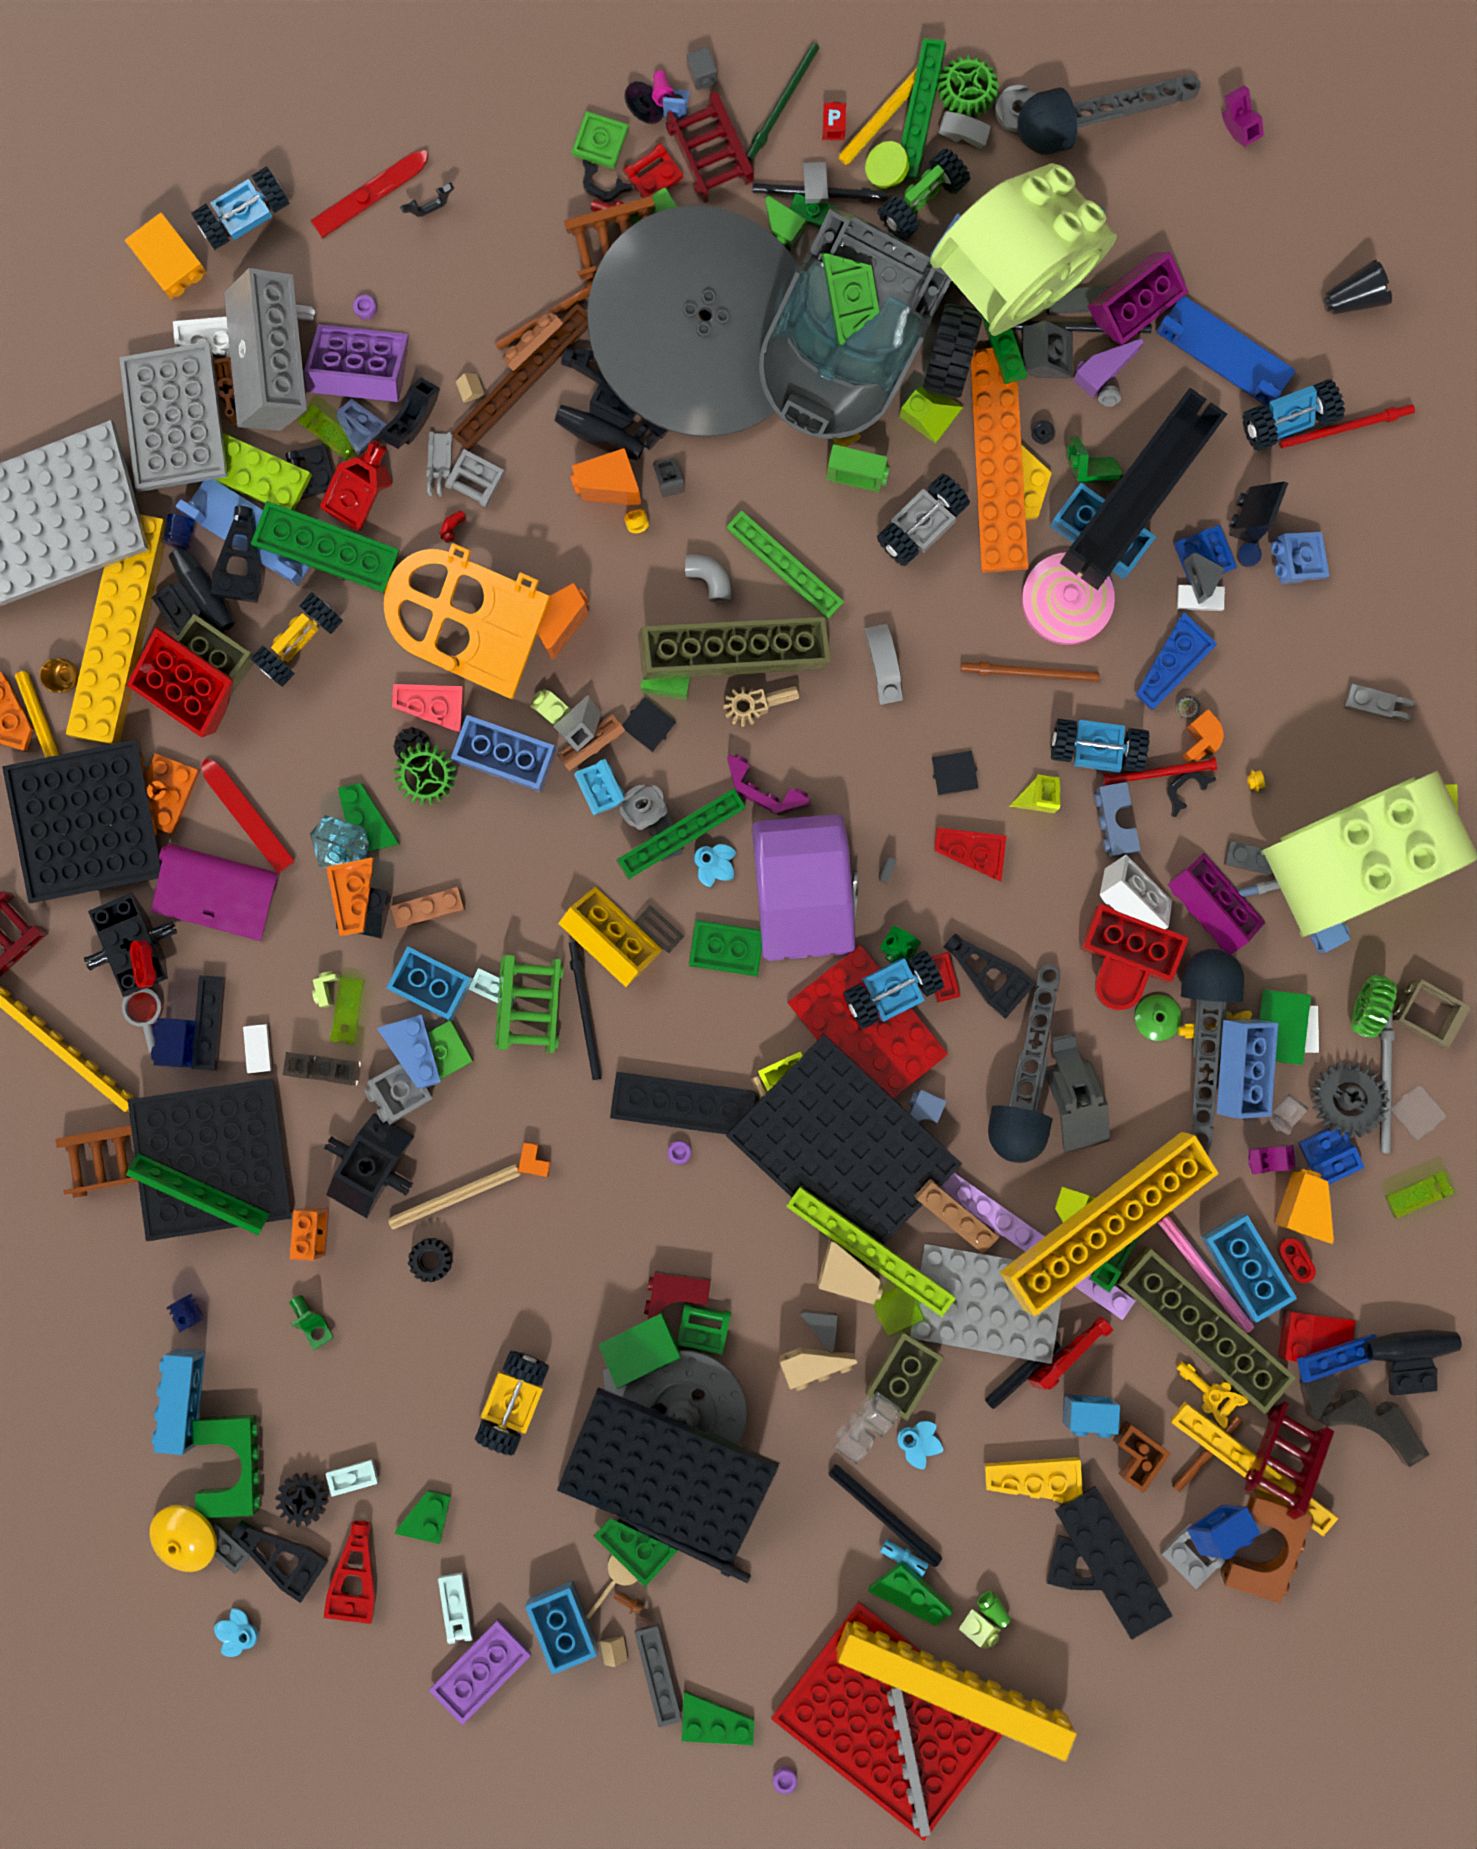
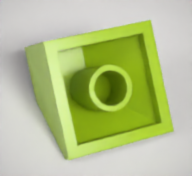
M922 384L902 406L899 417L936 444L961 412L963 406L950 397L926 391Z

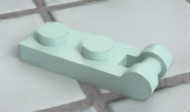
M463 1572L439 1576L438 1582L448 1644L456 1643L457 1640L462 1639L465 1641L473 1640ZM462 1624L463 1629L455 1630L454 1625Z

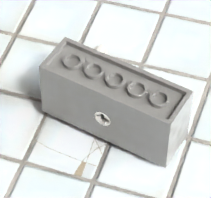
M248 268L224 292L237 427L281 431L307 410L297 319L313 321L315 309L310 306L296 305L293 274Z

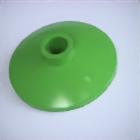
M1160 994L1150 995L1138 1004L1134 1015L1135 1025L1138 1031L1147 1039L1153 1041L1167 1040L1175 1035L1178 1027L1181 1025V1011L1176 1002L1170 997ZM1158 1013H1161L1164 1017L1161 1022L1156 1020Z

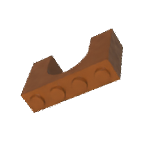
M1253 1489L1246 1507L1255 1522L1273 1527L1283 1534V1547L1275 1558L1262 1563L1233 1556L1226 1560L1221 1577L1225 1586L1281 1604L1283 1596H1287L1289 1592L1291 1574L1294 1575L1297 1570V1558L1299 1552L1302 1553L1305 1548V1536L1307 1530L1310 1531L1312 1529L1314 1518L1308 1508L1306 1515L1294 1520L1286 1515L1289 1507L1286 1501L1277 1496Z

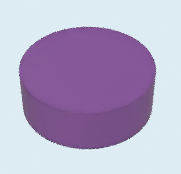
M360 295L354 300L353 309L359 318L368 320L375 316L377 305L371 296Z
M675 1141L668 1148V1157L675 1164H684L691 1156V1148L684 1141Z
M789 1767L777 1769L773 1775L774 1788L781 1794L793 1792L797 1786V1776L794 1770Z

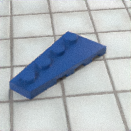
M1183 613L1135 695L1152 711L1200 663L1217 643L1186 613Z

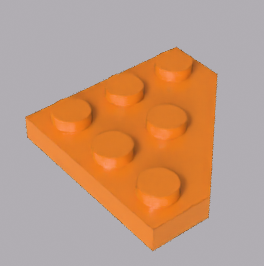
M0 672V744L27 752L34 729L6 675Z

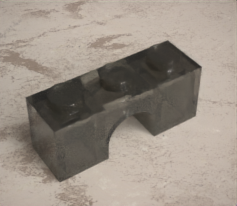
M286 1052L282 1075L346 1085H358L361 1062Z

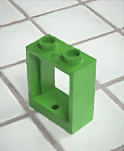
M833 444L826 480L880 492L881 485L886 486L890 465H886L888 457Z

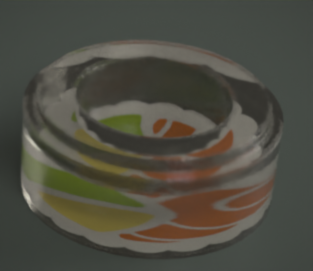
M1184 696L1176 703V713L1180 718L1190 720L1199 713L1200 703L1193 696Z

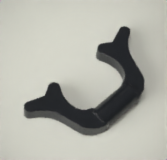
M585 159L582 161L585 169L583 188L587 193L599 198L602 202H611L619 194L632 191V185L623 183L620 178L616 180V185L611 191H604L594 186L590 179L598 172V167L590 165Z
M450 182L444 187L437 188L436 191L439 197L423 206L418 207L416 200H412L409 204L402 205L400 208L403 213H412L417 217L425 216L442 208L447 203L448 195L454 190V187Z
M1197 772L1180 774L1167 787V795L1172 804L1171 816L1176 817L1180 809L1187 807L1185 803L1179 801L1176 792L1188 779H1195L1199 783L1200 789L1206 790L1209 783L1216 781V777H1204Z

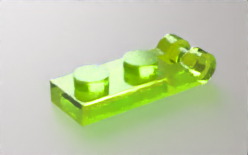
M310 404L307 408L308 412L304 416H300L297 422L347 461L355 450L343 428L315 405ZM315 417L319 420L313 425L311 423Z
M340 977L330 1042L346 1041V1044H355L365 980ZM341 1025H349L348 1032H342Z
M1446 1171L1434 1173L1432 1176L1384 1196L1393 1217L1396 1219L1454 1194L1453 1186H1449L1447 1181L1448 1175ZM1436 1183H1438L1440 1187V1190L1437 1192L1433 1185Z

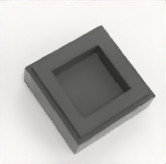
M890 857L887 858L879 877L880 882L888 883L897 860Z

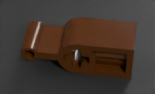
M231 357L213 360L217 392L227 407L225 414L233 424H237Z

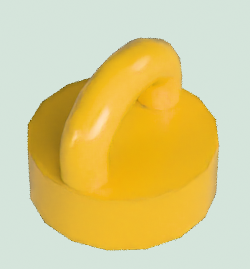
M644 510L630 511L624 517L627 529L631 533H642L649 526Z

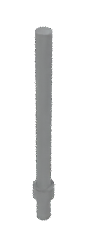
M1393 1012L1389 1017V1021L1385 1024V1028L1380 1033V1040H1382V1081H1384L1382 1090H1388L1386 1094L1382 1095V1098L1390 1099L1388 1103L1382 1105L1388 1108L1389 1111L1381 1113V1115L1386 1117L1384 1121H1381V1153H1391L1392 1040H1395V1031H1392Z

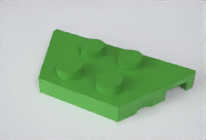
M822 253L837 344L842 345L855 331L858 332L868 320L873 319L879 313L872 265Z

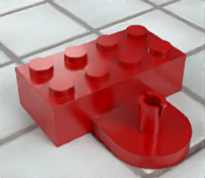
M1098 904L1095 906L1079 949L1103 958L1095 980V993L1098 1000L1109 1009L1125 1010L1133 1007L1140 1000L1149 976L1165 983L1173 981L1189 938L1118 912L1106 905Z

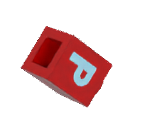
M838 101L823 103L822 140H845L846 103Z

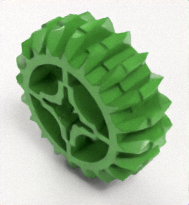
M969 54L966 56V60H963L961 56L957 58V63L951 60L949 67L945 66L943 68V74L940 75L937 88L938 92H940L939 100H944L943 108L950 106L949 112L956 111L958 114H965V116L969 117L970 114H973L977 118L980 112L985 114L988 107L991 108L993 106V100L998 95L999 84L996 82L998 76L993 74V66L986 67L987 61L985 60L980 63L978 56L975 60H971ZM978 79L983 82L986 91L981 89L982 86L978 83ZM950 83L955 85L954 88L958 90V95L952 91Z
M426 742L425 749H422L421 744L417 743V751H414L413 747L409 746L407 749L410 755L402 751L400 755L404 761L397 759L395 762L401 768L393 769V773L400 774V776L394 778V782H402L397 787V790L401 791L404 788L407 790L403 795L404 798L412 794V803H415L417 797L421 798L420 805L425 804V798H428L430 805L434 804L433 797H436L441 802L443 798L440 793L442 792L448 796L450 792L446 787L454 788L455 786L454 783L449 781V779L455 780L457 778V775L450 774V771L456 770V766H448L453 760L451 757L443 758L447 753L445 749L441 754L437 753L439 749L437 744L433 750H429V742ZM429 756L427 762L423 765L409 763L415 757ZM435 759L440 762L444 769V778L440 777L433 770ZM430 764L428 774L432 776H427L423 783L420 784L422 774H419V771H424L427 765ZM406 770L411 771L416 776L417 785L415 788L408 782ZM426 783L441 784L436 790L422 792L423 786Z
M1372 975L1366 980V983L1359 992L1353 1013L1351 1014V1028L1353 1032L1363 1037L1375 1038L1385 1028V1024L1389 1021L1392 1009L1395 1006L1394 1001L1397 989L1396 983L1393 980L1382 975Z

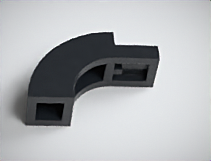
M420 377L409 387L402 408L395 418L380 431L379 438L397 449L405 443L409 445L428 420L437 401L440 388Z

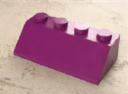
M1153 252L1087 306L1097 326L1116 343L1123 345L1189 291L1171 253Z
M1205 853L1197 857L1168 884L1172 893L1198 919L1204 930L1212 935L1219 947L1230 954H1233L1247 944L1266 923Z

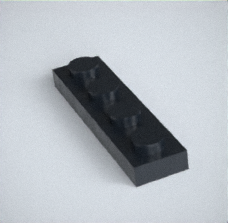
M199 975L191 1069L217 1070L225 977Z

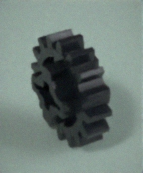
M307 1472L301 1478L296 1473L293 1475V1481L288 1477L284 1481L285 1485H281L278 1488L282 1494H278L275 1497L276 1500L281 1502L276 1506V1509L283 1510L280 1515L281 1518L289 1517L287 1524L295 1520L296 1527H299L303 1521L306 1526H309L311 1519L315 1522L318 1521L320 1518L319 1514H323L326 1511L322 1505H326L329 1502L328 1499L323 1498L328 1493V1490L321 1489L324 1484L323 1481L318 1484L315 1482L316 1475L309 1479ZM298 1485L296 1492L292 1491L289 1493L291 1487ZM300 1495H302L303 1500H306L304 1504H301V1499H298ZM308 1507H315L313 1512L306 1514Z

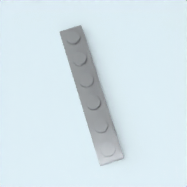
M890 1685L891 1691H887L889 1705L895 1706L896 1715H892L894 1730H899L901 1739L897 1740L899 1755H904L906 1761L905 1764H901L904 1780L909 1779L911 1788L906 1789L909 1804L914 1803L916 1811L911 1813L914 1829L919 1828L921 1837L931 1834L902 1690Z

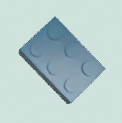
M407 946L386 989L453 1021L473 978Z
M573 1581L527 1600L525 1608L552 1675L597 1657L599 1647Z

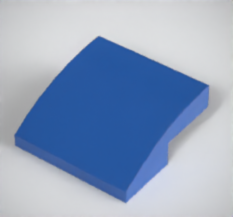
M1220 525L1174 543L1190 585L1191 582L1183 561L1193 553H1198L1223 567L1224 571L1222 574L1237 568Z
M1331 1127L1297 1142L1311 1171L1322 1174L1321 1179L1328 1181V1185L1365 1168L1356 1147L1351 1144L1347 1132L1341 1137L1339 1136V1130L1336 1129L1332 1133L1330 1131Z

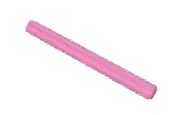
M1167 1215L1162 1217L1158 1221L1160 1227L1233 1321L1244 1332L1249 1333L1254 1329L1253 1323L1173 1220Z

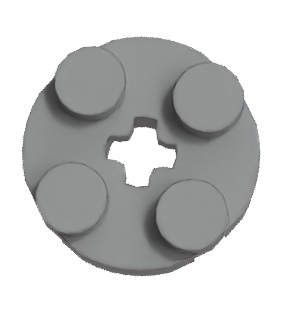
M1013 85L1006 88L996 102V119L1001 128L1006 132L1018 133L1019 113L1014 112L1013 109L1015 105H1019L1022 108L1024 103L1036 94L1028 90V87L1024 85Z
M644 784L638 785L624 795V803L622 807L620 806V813L629 825L636 827L637 830H643L666 815L668 810L666 807L667 801L657 786L646 787ZM644 803L645 805H647L646 807L641 809V804Z

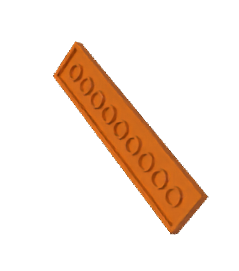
M992 348L976 349L971 361L981 570L982 573L1028 569L1018 381L1004 385Z

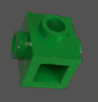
M893 925L879 950L886 954L885 959L891 963L901 958H905L907 962V959L914 956L921 941L909 932Z

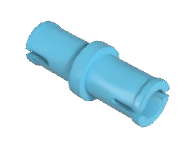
M889 1539L885 1540L883 1544L889 1547L891 1551L882 1546L880 1549L881 1554L883 1553L898 1563L903 1560L920 1577L924 1575L925 1571L918 1568L917 1565L927 1569L928 1562L911 1554V1550L908 1548L903 1549L889 1541Z

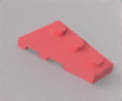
M393 684L392 707L460 733L462 729L464 688L462 686Z

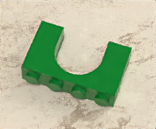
M256 1414L199 1417L193 1421V1445H226L238 1454L242 1464L241 1476L236 1485L228 1488L201 1489L195 1494V1510L205 1518L253 1516L261 1508L262 1496L261 1493H258V1484L261 1482V1470L257 1469V1460L260 1459V1446L257 1445L256 1438L260 1432L259 1421H256Z

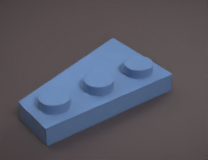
M422 1015L377 1028L418 1089L442 1083Z

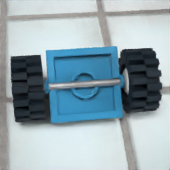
M267 166L251 175L260 191L257 192L250 180L247 179L210 202L218 215L217 219L207 204L191 212L202 234L208 239L214 250L230 241L220 224L224 225L233 240H236L273 217L263 202L264 200L267 201L274 213L290 204L280 184Z
M1331 379L1270 401L1269 408L1266 405H1260L1245 411L1242 417L1244 420L1243 426H1245L1244 432L1247 433V440H1250V445L1253 446L1254 450L1260 451L1275 445L1278 439L1315 426V419L1323 426L1344 417L1343 412H1345L1343 405L1345 404L1341 399L1343 396L1342 393H1339V387H1336L1334 381L1332 382Z
M1060 718L1055 722L1051 743V760L1071 762L1074 754L1073 766L1113 772H1120L1121 768L1137 772L1144 770L1149 751L1148 745L1150 743L1148 730L1129 728L1124 744L1125 726L1086 720H1079L1077 723L1075 720Z
M924 950L907 959V962L905 958H901L862 978L861 980L865 988L859 983L843 992L845 1002L854 1020L862 1030L879 1022L880 1019L884 1022L925 1001L920 990L928 997L944 988L942 976L939 974L935 962L932 961L927 951Z

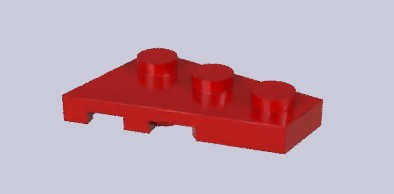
M936 828L934 852L1001 882L1007 835Z

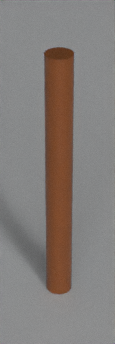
M1235 1416L1223 1430L1232 1435L1243 1421L1238 1416ZM1205 1449L1172 1486L1180 1492L1214 1454Z

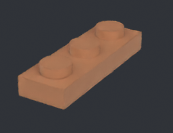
M551 312L543 315L533 330L525 332L521 337V341L505 352V357L502 359L504 364L514 371L563 324L562 321Z
M612 714L598 724L595 736L578 752L569 745L556 755L568 771H570L574 767L579 766L592 754L597 753L606 744L617 739L625 729Z
M459 887L391 906L397 929L465 910Z

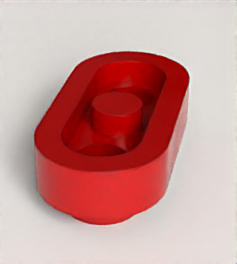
M145 940L133 941L130 946V957L135 983L139 988L151 987L156 980V971L152 963V948Z
M1294 1238L1283 1239L1278 1245V1253L1291 1277L1300 1283L1312 1281L1315 1277L1316 1269L1302 1243ZM1289 1245L1293 1247V1251L1290 1254L1286 1252V1248ZM1303 1266L1305 1272L1300 1275L1298 1268Z

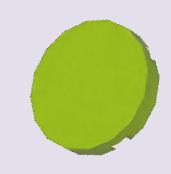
M893 141L877 145L869 153L866 160L865 172L867 178L876 187L881 189H888L887 187H895L900 184L909 170L908 152L899 143Z

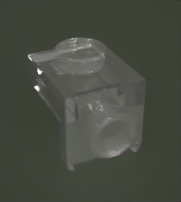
M1288 1093L1272 1111L1270 1117L1271 1125L1278 1132L1290 1135L1292 1127L1308 1111V1107Z

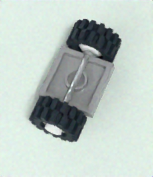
M944 473L928 486V492L924 489L921 490L891 519V523L877 535V540L881 543L880 545L885 549V552L889 553L890 557L894 558L902 566H906L917 556L919 550L923 553L926 552L956 523V517L970 504L969 497L964 494L965 491L960 488V485L956 484L954 479H950Z

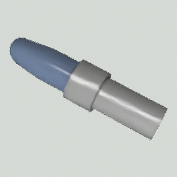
M1277 880L1265 883L1260 882L1238 890V893L1243 897L1255 894L1260 895L1268 891L1280 889Z

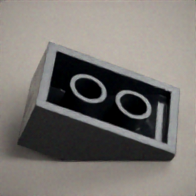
M1283 481L1251 486L1245 493H1241L1236 506H1239L1238 512L1232 515L1228 527H1231L1229 536L1256 544L1273 526L1288 482Z

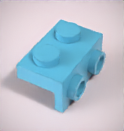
M602 759L597 764L579 770L574 774L593 816L615 808L624 801L623 790L617 784L613 769L606 759Z

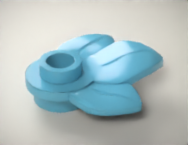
M718 844L713 848L708 846L698 848L694 854V862L699 867L698 878L700 882L707 887H711L715 882V878L723 881L733 879L734 869L729 861L735 856L736 851L725 844ZM706 853L709 855L708 862H704L702 859Z
M921 1421L914 1427L901 1429L898 1433L897 1442L905 1450L907 1461L918 1469H925L926 1456L936 1455L943 1451L940 1441L933 1436L936 1424L929 1421ZM912 1435V1442H905V1436Z
M232 1608L230 1620H222L214 1625L216 1637L224 1642L221 1648V1654L224 1656H238L244 1649L253 1647L258 1640V1630L255 1626L249 1624L248 1616L243 1610Z

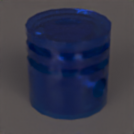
M168 514L162 542L171 547L189 549L195 521L182 515Z
M192 1294L166 1307L167 1310L171 1311L169 1315H173L172 1320L179 1333L205 1319L198 1304L195 1305L194 1303L196 1300L191 1298L193 1297Z

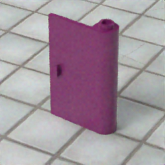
M168 843L166 847H162L159 855V860H162L151 912L250 939L262 940L271 899L278 885L279 873Z

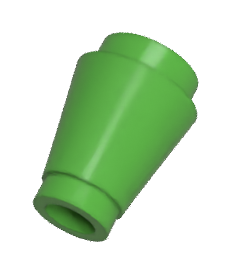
M986 1591L979 1597L977 1604L983 1614L999 1625L1000 1628L1009 1624L1011 1617L996 1593Z

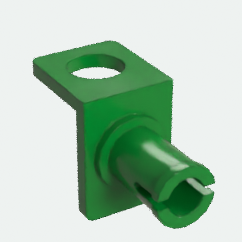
M302 1295L290 1300L289 1304L298 1318L291 1325L303 1330L312 1349L317 1350L333 1339L334 1336L324 1317L319 1313L311 1311ZM318 1327L323 1328L325 1332L324 1337L319 1341H315L312 1336L313 1331Z

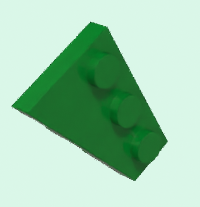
M361 783L338 788L352 847L360 849L366 854L400 845ZM353 851V855H354V856H355L356 854H357V856H358V855H362V854H360V853H357V852H354V851Z
M903 1560L874 1581L868 1588V1592L935 1626L953 1613V1607Z

